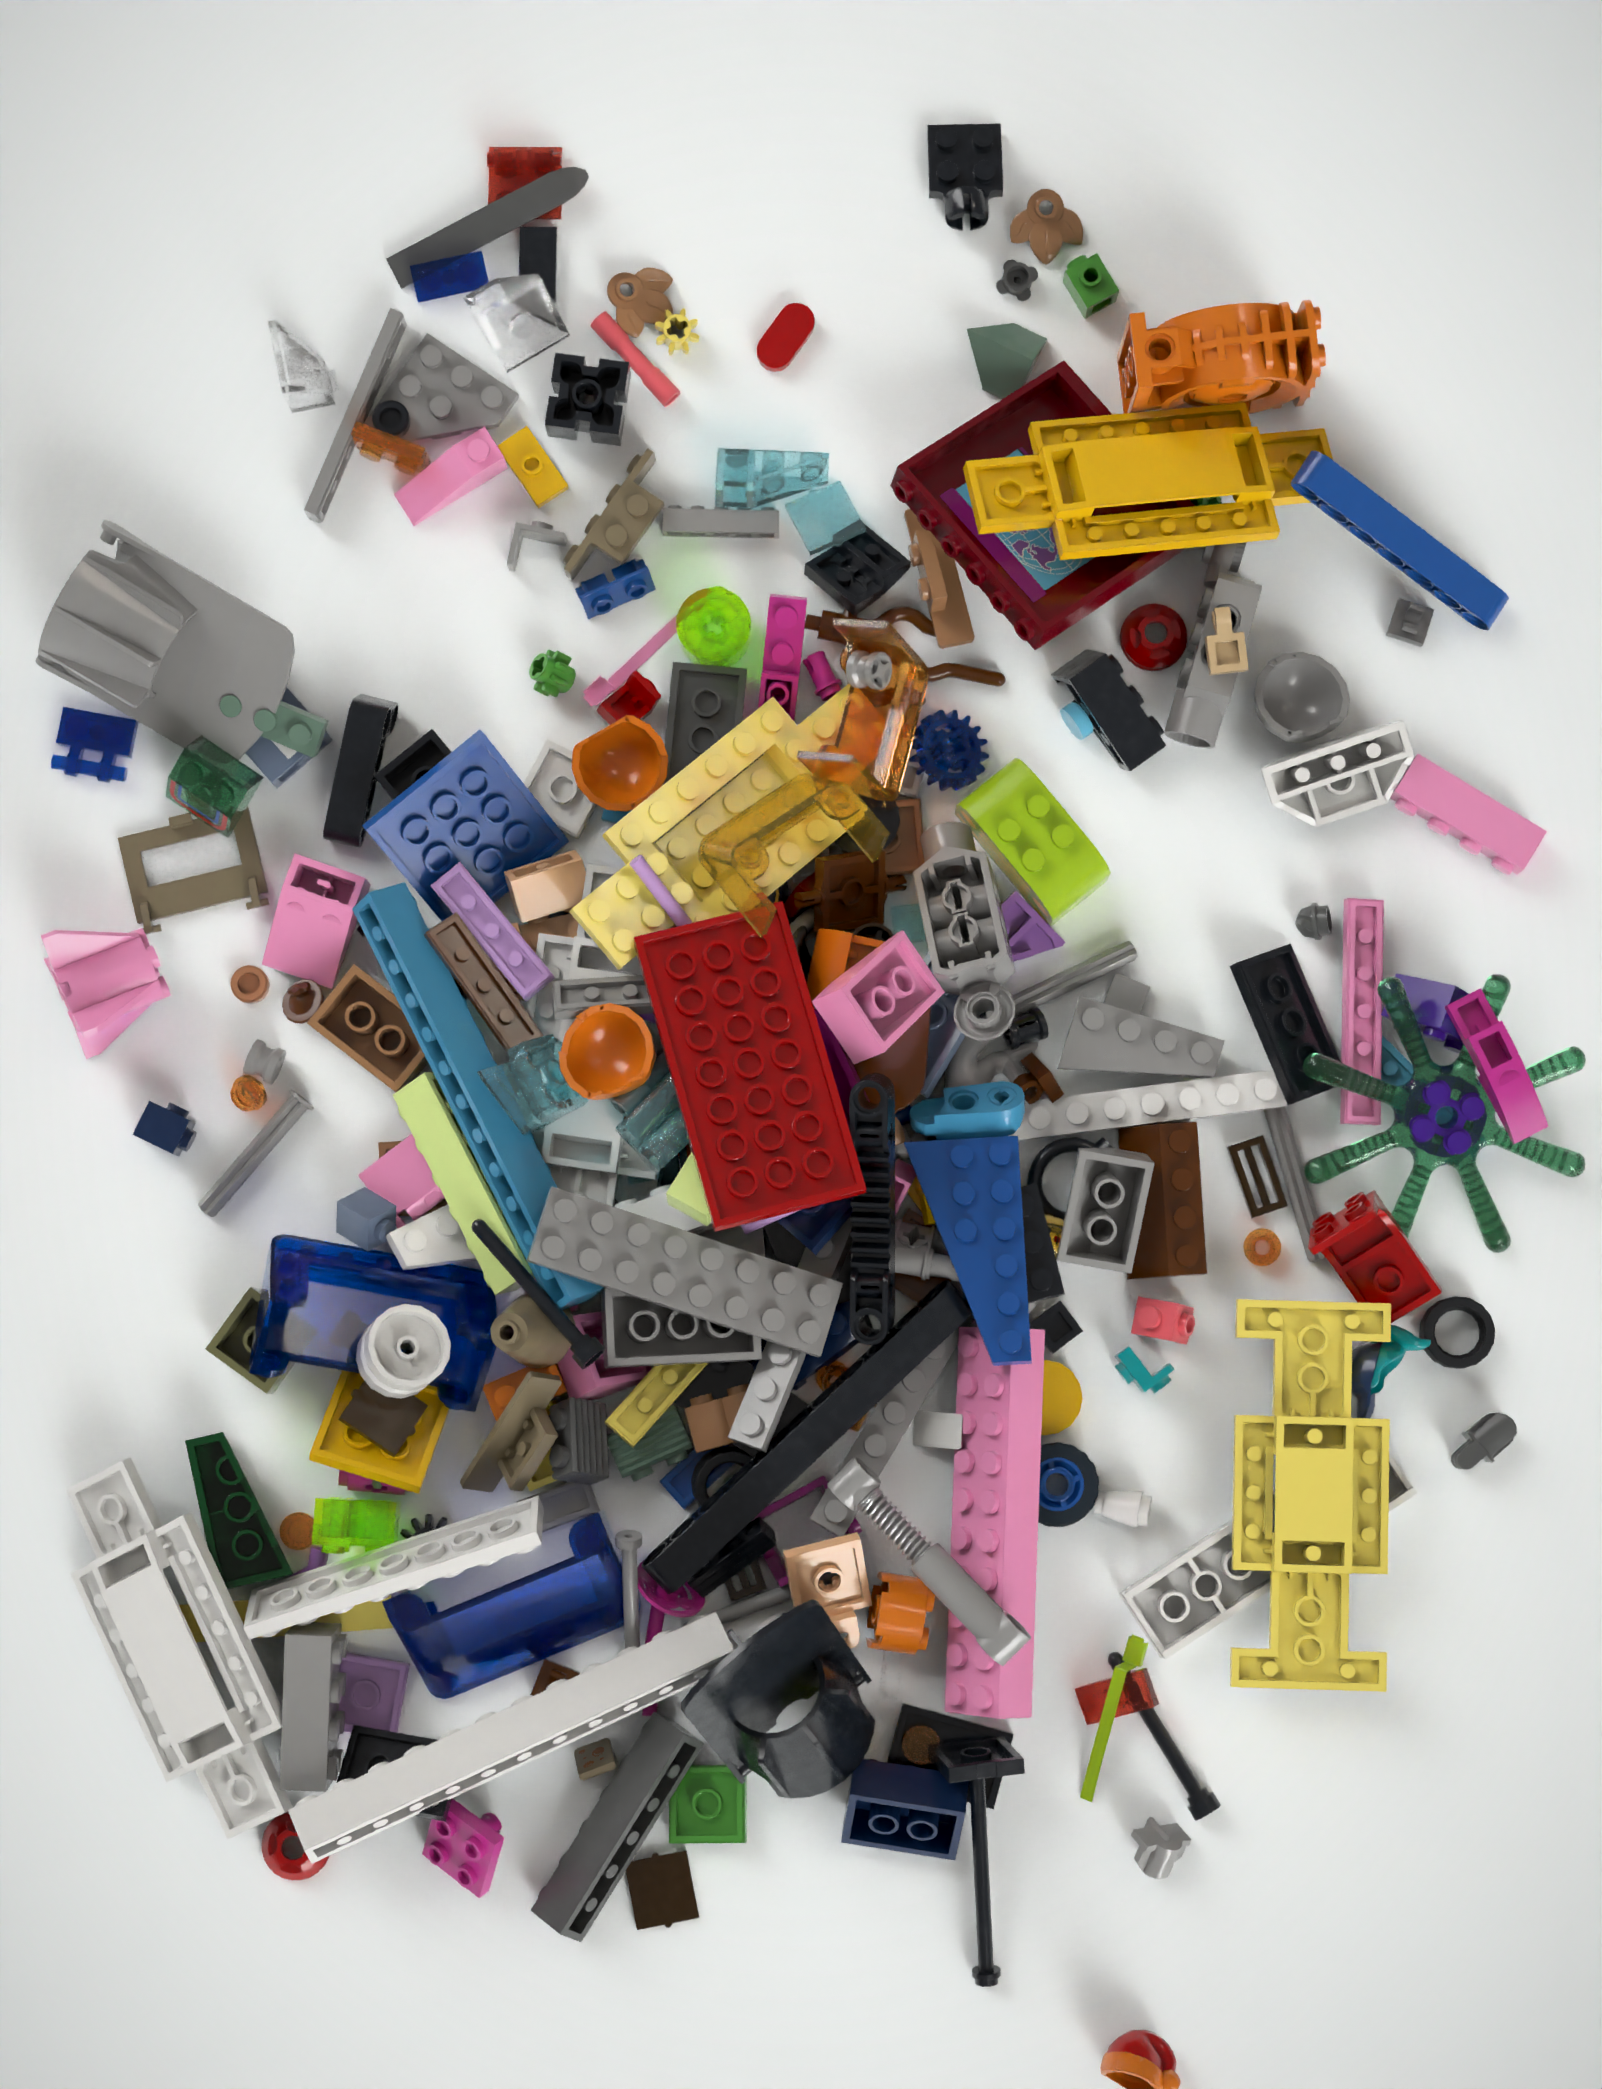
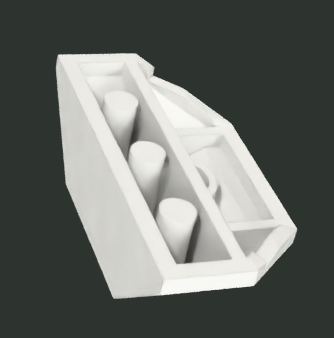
M1401 720L1359 730L1291 753L1260 768L1271 805L1314 827H1319L1386 804L1415 755L1405 723Z

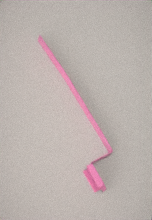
M703 589L608 680L600 675L583 691L585 694L583 698L591 707L594 705L598 706L606 697L621 686L629 678L630 674L640 668L700 611L712 597Z

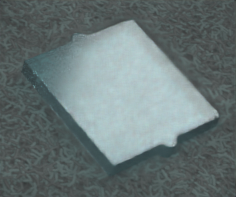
M841 481L816 491L811 489L809 494L784 504L810 556L834 545L840 547L842 542L866 532V527Z

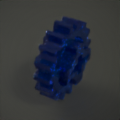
M941 709L933 715L929 714L920 721L921 724L912 730L913 735L917 738L910 741L908 747L916 750V754L910 757L909 760L910 762H919L920 767L917 769L916 774L922 775L926 773L928 775L926 783L928 786L938 781L940 791H945L952 787L955 792L965 787V785L969 786L977 781L976 776L985 771L986 768L981 763L989 758V754L981 751V747L987 744L988 741L987 739L978 738L977 734L981 730L980 726H975L974 728L969 726L971 719L969 715L960 720L958 719L957 710H952L946 714ZM945 728V729H949L950 731H949V732H946V731L943 730V729H940L939 731H937V730H935V729ZM948 769H951L954 772L961 770L962 772L952 773L948 772Z

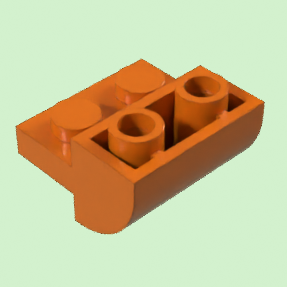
M818 929L807 978L811 1000L816 998L832 981L885 941L857 936L845 931Z

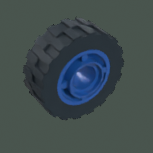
M1063 1442L1041 1445L1038 1523L1048 1527H1065L1074 1524L1084 1518L1095 1505L1094 1503L1099 1493V1476H1097L1096 1467L1090 1461L1088 1455L1077 1449L1076 1446L1063 1444ZM1059 1474L1066 1479L1068 1486L1063 1495L1055 1496L1048 1492L1046 1480L1049 1476Z

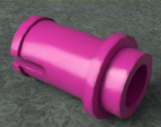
M818 651L809 655L802 662L806 666L816 687L815 695L820 696L822 701H827L841 690L842 681L841 679H836L825 656V652Z

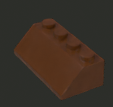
M1197 1122L1165 1123L1117 1129L1119 1149L1147 1154L1154 1162L1132 1273H1127V1280L1207 1274Z

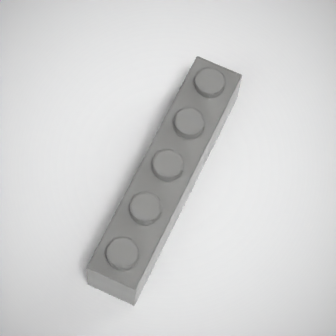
M669 505L668 508H663L662 532L663 536L779 539V510H774L773 507H761V510H751V507L740 506L737 510L728 509L726 506H715L714 509H705L704 506L700 505L691 506V509H682L680 505Z

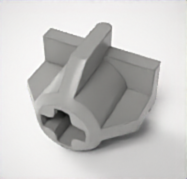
M1153 1817L1147 1819L1144 1828L1133 1829L1131 1836L1139 1845L1134 1860L1145 1875L1154 1879H1163L1170 1875L1174 1863L1182 1857L1186 1846H1189L1192 1840L1178 1823L1159 1825Z

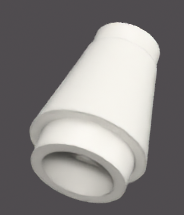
M1099 1491L1096 1499L1095 1513L1102 1514V1516L1136 1529L1138 1525L1147 1527L1151 1512L1152 1496L1143 1495L1144 1491Z

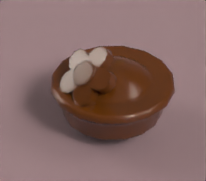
M302 979L287 989L283 997L282 1008L288 1020L299 1024L307 1023L325 1001L319 984L311 979Z

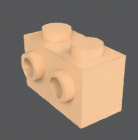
M576 850L504 871L515 913L522 923L537 924L547 920L550 914L560 911L570 913L569 911L582 901L586 871L583 860Z

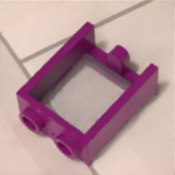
M824 1475L771 1503L753 1519L761 1517L775 1531L777 1545L762 1556L779 1587L789 1583L783 1554L784 1550L837 1537L809 1520V1517L828 1488L827 1484L829 1481H827ZM856 1517L853 1519L845 1535L863 1532Z

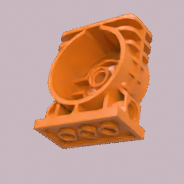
M1311 299L1303 300L1297 313H1294L1290 309L1288 302H1281L1279 305L1270 303L1227 304L1188 312L1165 321L1157 328L1150 329L1146 328L1145 312L1130 313L1117 355L1123 414L1245 403L1248 414L1271 408L1280 409L1283 404L1291 400L1295 407L1303 406L1306 399L1310 398L1311 389L1315 388V380L1317 377H1320L1321 367L1326 365L1325 346L1323 343L1318 344L1316 331L1321 329L1319 306L1313 307Z

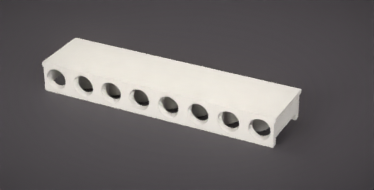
M1389 1452L1390 1512L1418 1494V1492L1412 1487ZM1275 1491L1273 1492V1531H1272V1532H1274V1525H1275ZM1231 1519L1120 1592L1119 1595L1159 1657L1166 1660L1270 1591V1571L1232 1570Z

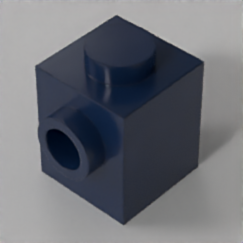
M149 1101L132 1135L179 1157L182 1150L187 1152L192 1146L197 1134L193 1130L196 1123L187 1119L189 1111L171 1102L164 1108Z

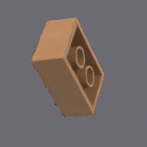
M355 964L352 965L307 1022L308 1025L394 1092L399 1091L413 1081L428 1063L395 995Z

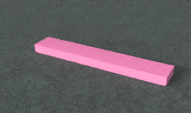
M1344 899L1340 1124L1381 1125L1384 900Z

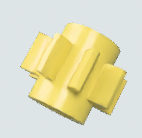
M682 308L680 314L673 315L667 309L665 310V322H655V329L663 332L656 339V344L662 345L665 343L669 347V356H672L674 350L680 349L687 355L689 354V341L699 342V335L691 332L698 325V320L692 319L689 321L685 317V308ZM676 326L678 330L684 329L683 338H678L676 334L670 335L671 327Z

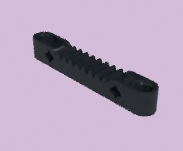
M871 1073L863 1077L854 1085L849 1097V1130L867 1189L866 1193L853 1196L850 1202L852 1207L851 1222L853 1223L851 1237L853 1238L851 1252L853 1257L851 1260L852 1270L850 1277V1329L854 1338L865 1345H875L881 1342L891 1330L895 1321V1089L891 1080L880 1073ZM865 1087L875 1088L879 1092L880 1103L874 1104L866 1099L864 1095ZM870 1314L877 1317L881 1328H870L865 1322V1315Z

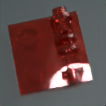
M489 147V152H487V167H489L488 205L547 173L562 168L563 148ZM562 205L536 219L562 220Z

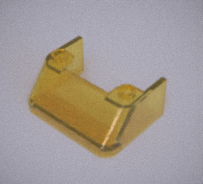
M809 773L799 774L705 835L698 849L700 863L760 938L767 934L777 911V908L755 882L766 872L769 865V854L763 846L821 809L829 818L838 820L872 863L879 858L890 833L857 792L848 784Z

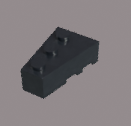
M1086 649L1052 673L1051 676L1057 684L1061 681L1065 683L1075 699L1072 702L1077 703L1088 715L1094 727L1093 732L1121 769L1131 772L1166 746L1161 738L1164 731L1152 715L1147 717L1140 706L1144 703V700L1133 685L1127 686L1121 677L1124 670L1119 661L1112 654L1107 656L1106 653Z

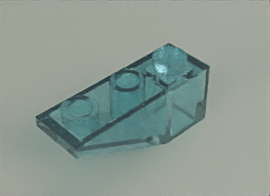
M718 448L715 507L754 508L828 484L829 453Z

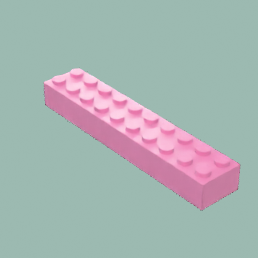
M959 1327L956 1414L963 1415L961 1449H954L950 1556L1002 1610L1011 1614L1026 1629L1031 1639L1004 1666H1001L981 1648L976 1641V1637L948 1609L945 1712L996 1719L1032 1717L1045 1346L1044 1329H1030L1032 1364L993 1366L978 1327Z

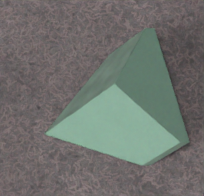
M1015 323L968 328L967 333L982 390L1003 399L1024 386L1042 352L1047 338Z

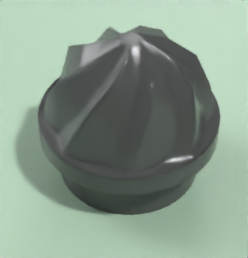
M1312 903L1310 906L1301 909L1295 921L1298 931L1304 937L1314 938L1315 940H1321L1322 936L1331 935L1332 921L1329 906H1319L1318 903Z

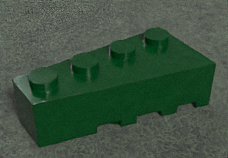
M220 1432L185 1440L207 1546L227 1589L293 1574L288 1560L225 1433Z

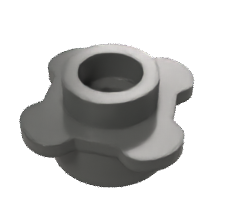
M1013 259L1006 261L1003 265L1004 273L1002 279L996 283L997 291L1003 295L1007 293L1014 295L1019 301L1028 300L1031 297L1030 288L1032 282L1038 278L1036 268L1028 267L1026 264ZM1014 278H1020V283H1015Z

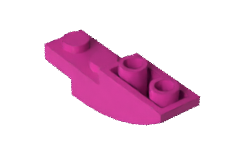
M770 594L758 708L774 697L795 722L807 597Z
M1480 988L1445 1006V1010L1480 1074L1478 1079L1513 1145L1549 1127L1522 1059L1503 1021H1498L1482 989Z

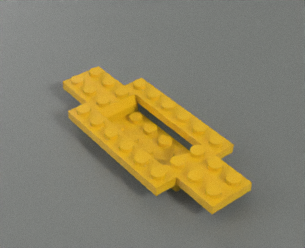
M1237 403L1030 422L1028 433L1034 455L966 461L963 471L978 534L1052 528L1059 559L1070 560L1277 539L1280 528L1274 506L1311 503L1294 490L1290 484L1311 451H1318L1332 460L1333 457L1325 428L1260 434L1258 426H1251L1246 404ZM1228 495H1233L1235 501L1234 503L1092 516L1095 508Z

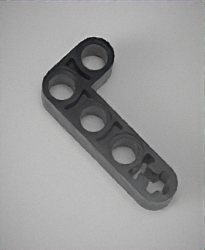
M360 694L353 698L345 724L324 824L323 839L361 848L367 832L362 825L370 818L377 785L374 775L380 771L386 738L392 734L396 723L399 707L397 702Z

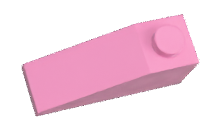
M484 426L453 445L395 492L394 496L413 526L505 471L508 467L503 454Z

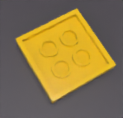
M347 1357L310 1451L309 1460L420 1494L456 1390L430 1383L417 1395H414L427 1404L428 1407L414 1427L416 1432L412 1436L407 1437L396 1456L392 1457L338 1420L353 1398L351 1392L354 1389H359L364 1381L360 1375L356 1360Z

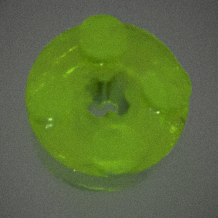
M714 586L694 592L683 602L676 616V629L680 647L684 655L692 663L730 667L740 661L746 654L752 635L750 613L742 599L724 587ZM710 623L714 625L721 624V633L716 635L713 630L708 632L707 625Z

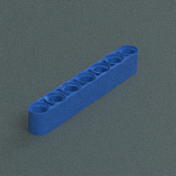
M1311 451L1290 484L1300 495L1467 622L1479 629L1490 630L1509 600V596L1347 470L1321 452Z

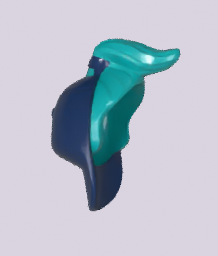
M1391 1325V1342H1370L1352 1350V1394L1357 1398V1418H1371L1375 1408V1393H1379L1383 1389L1385 1377L1399 1365L1406 1351L1423 1350L1430 1346V1339L1418 1338L1404 1328Z

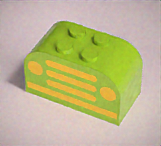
M1018 758L1010 761L956 805L954 813L962 823L971 827L975 840L1027 903L1050 927L1106 883L1111 875L1106 861L1094 844L1036 774Z

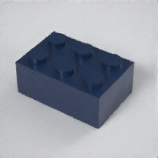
M863 1759L851 1774L841 1843L955 1861L966 1814L969 1781L949 1783L937 1770L918 1768L913 1765L881 1762L875 1759Z

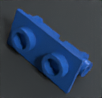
M634 558L624 563L623 566L620 565L611 569L615 580L610 583L605 573L580 582L581 586L576 588L575 591L583 605L588 620L595 616L606 614L613 608L631 600L640 599L647 593L656 590L650 571L643 559L636 561Z

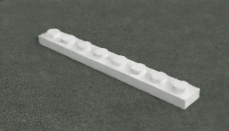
M1266 1070L1063 1096L1054 1103L1048 1098L1039 1099L1030 1105L1025 1101V1114L1021 1126L1014 1134L1009 1136H1018V1141L1283 1108L1287 1106L1274 1071Z

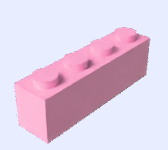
M1417 754L1407 767L1402 779L1390 797L1396 801L1394 806L1398 810L1409 816L1419 815L1428 821L1426 825L1431 830L1443 836L1449 833L1460 840L1459 846L1474 855L1482 853L1492 859L1491 865L1507 875H1510L1512 872L1518 875L1525 869L1547 833L1546 830L1420 754Z

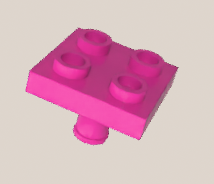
M452 1798L446 1822L431 1819L422 1855L455 1879L462 1887L468 1889L478 1898H481L490 1889L505 1838L500 1834L502 1829L501 1822L491 1812H487L481 1818H478Z

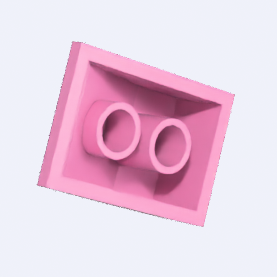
M901 930L832 981L812 1000V1003L852 1062L856 1064L884 1053L945 992L905 932Z

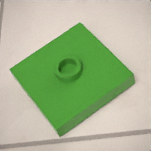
M691 1765L669 1800V1844L747 1843V1776L744 1777L746 1781L741 1784L726 1765Z

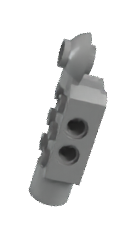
M1247 542L1205 546L1201 562L1208 564L1203 582L1206 590L1204 595H1202L1196 615L1203 618L1202 623L1196 622L1195 628L1192 630L1186 652L1193 653L1192 658H1186L1184 665H1182L1176 687L1181 689H1177L1164 730V735L1168 738L1189 746L1206 749L1215 747L1220 726L1238 675L1237 672L1209 676L1208 663L1205 661V658H1207L1205 637L1215 635L1212 611H1214V608L1230 606L1233 633L1244 632L1245 643H1247L1262 591V585L1256 584L1255 581L1228 574L1229 571L1238 572Z
M962 822L941 823L930 827L921 835L920 842L925 863L913 872L932 969L938 983L945 992L960 995L954 1006V1021L958 1030L966 1037L974 1040H993L1002 1036L1010 1028L1015 1017V1002L1012 995L1001 985L1016 972L995 874L986 853L976 851L972 829L969 825ZM994 1011L989 1018L979 1019L983 1012Z

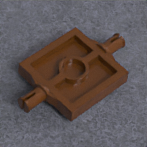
M874 848L815 858L814 889L794 894V898H797L794 900L797 908L814 905L815 932H818V929L852 930L872 922L884 924V905L887 894L905 891L907 888L906 885H903L907 884L905 876L887 877L885 871L886 851Z

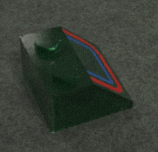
M201 735L182 751L168 776L165 797L228 838L264 777Z

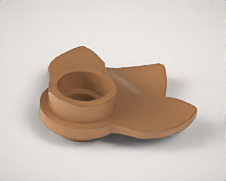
M1041 189L1032 194L1028 200L1027 209L1015 215L1010 225L1011 243L1018 244L1029 241L1034 255L1045 265L1049 264L1057 256L1063 242L1081 245L1084 236L1082 223L1078 215L1074 211L1065 208L1060 195L1050 189ZM1042 201H1049L1051 203L1052 211L1049 215H1044L1040 212L1039 205Z
M646 267L635 275L629 272H621L610 279L607 285V296L611 304L616 307V321L618 325L628 335L638 338L642 333L645 323L655 324L658 321L664 323L666 320L665 310L667 309L671 311L672 315L674 314L669 299L663 294L672 284L673 278L663 270ZM622 284L630 286L632 290L631 296H624L621 293L620 286Z

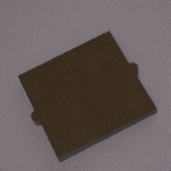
M364 1380L359 1389H354L351 1392L353 1398L338 1420L392 1457H395L407 1437L412 1436L416 1432L414 1427L428 1405L414 1395L402 1399L385 1397L371 1389Z
M687 1850L663 1855L654 1852L652 1857L633 1860L626 1870L637 1930L661 1925L670 1928L672 1923L699 1918Z

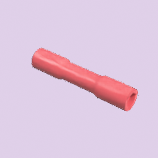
M606 311L593 320L590 327L611 350L617 352L625 362H629L631 369L641 378L642 383L664 407L669 406L678 398L681 393L680 390L659 368L655 367L629 339L628 334Z

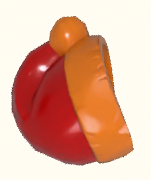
M1143 2029L1130 2030L1112 2042L1107 2053L1102 2058L1101 2074L1126 2089H1178L1181 2084V2080L1175 2072L1177 2061L1173 2050L1161 2036L1152 2031Z

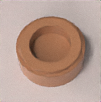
M246 965L234 972L230 986L232 993L237 999L247 1004H255L267 996L270 982L263 970L253 965Z

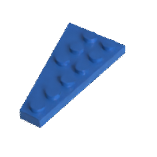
M1018 1136L904 1142V1147L913 1165L965 1298L970 1306L992 1365L1032 1364Z

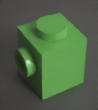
M1098 253L1089 258L1086 255H1081L1066 266L1067 270L1064 273L1063 284L1084 319L1117 301L1119 289Z

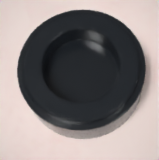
M388 400L380 403L372 415V422L376 432L387 440H396L403 437L410 428V415L406 407L398 401Z

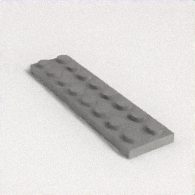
M553 1186L549 1189L527 1258V1262L815 1357H821L843 1285L841 1282Z

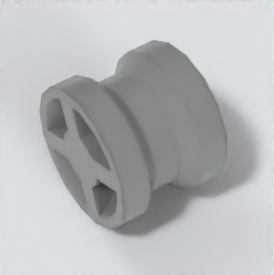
M862 650L852 652L846 664V677L852 687L865 688L869 686L871 689L882 690L889 684L892 676V662L886 653L875 651L869 654L867 651Z
M257 1039L247 1055L243 1074L250 1077L258 1075L263 1078L265 1083L272 1085L281 1071L286 1050L279 1047L271 1049L266 1046L264 1041Z

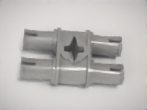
M903 1219L895 1220L896 1273L921 1277V1280L930 1279V1276L959 1281L936 1225L932 1224V1227L905 1223Z

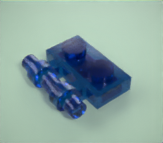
M63 707L56 743L59 746L70 747L67 756L53 754L51 769L64 771L65 775L77 777L79 774L94 776L100 782L110 783L111 780L125 782L128 768L116 766V758L119 756L132 759L139 722L129 718ZM84 750L103 753L100 763L83 760Z

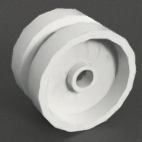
M403 1304L386 1310L364 1331L357 1344L356 1362L361 1377L371 1389L385 1397L402 1399L417 1395L443 1372L450 1358L451 1342L445 1325L436 1314L422 1306Z

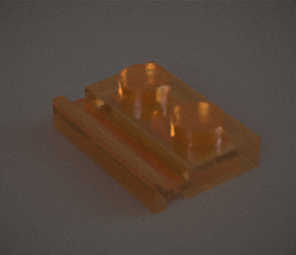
M356 421L351 436L357 449L360 450L359 454L374 462H380L381 458L395 463L393 466L395 469L412 476L415 472L420 473L430 465L431 460L428 453L425 452L426 448Z

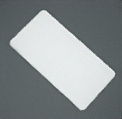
M918 1411L914 1417L913 1445L960 1450L963 1415Z

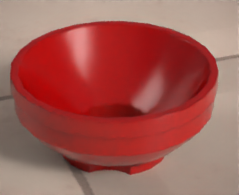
M1157 603L1145 604L1133 610L1124 620L1119 636L1121 649L1128 661L1146 671H1162L1177 663L1186 649L1188 639L1187 629L1181 616L1172 608ZM1151 623L1162 624L1166 629V639L1160 643L1148 641L1144 632L1146 626Z
M288 1811L275 1817L268 1824L262 1838V1854L268 1868L274 1874L288 1880H304L317 1874L326 1865L330 1856L315 1863H311L305 1852L297 1859L287 1857L282 1849L283 1842L287 1837H298Z

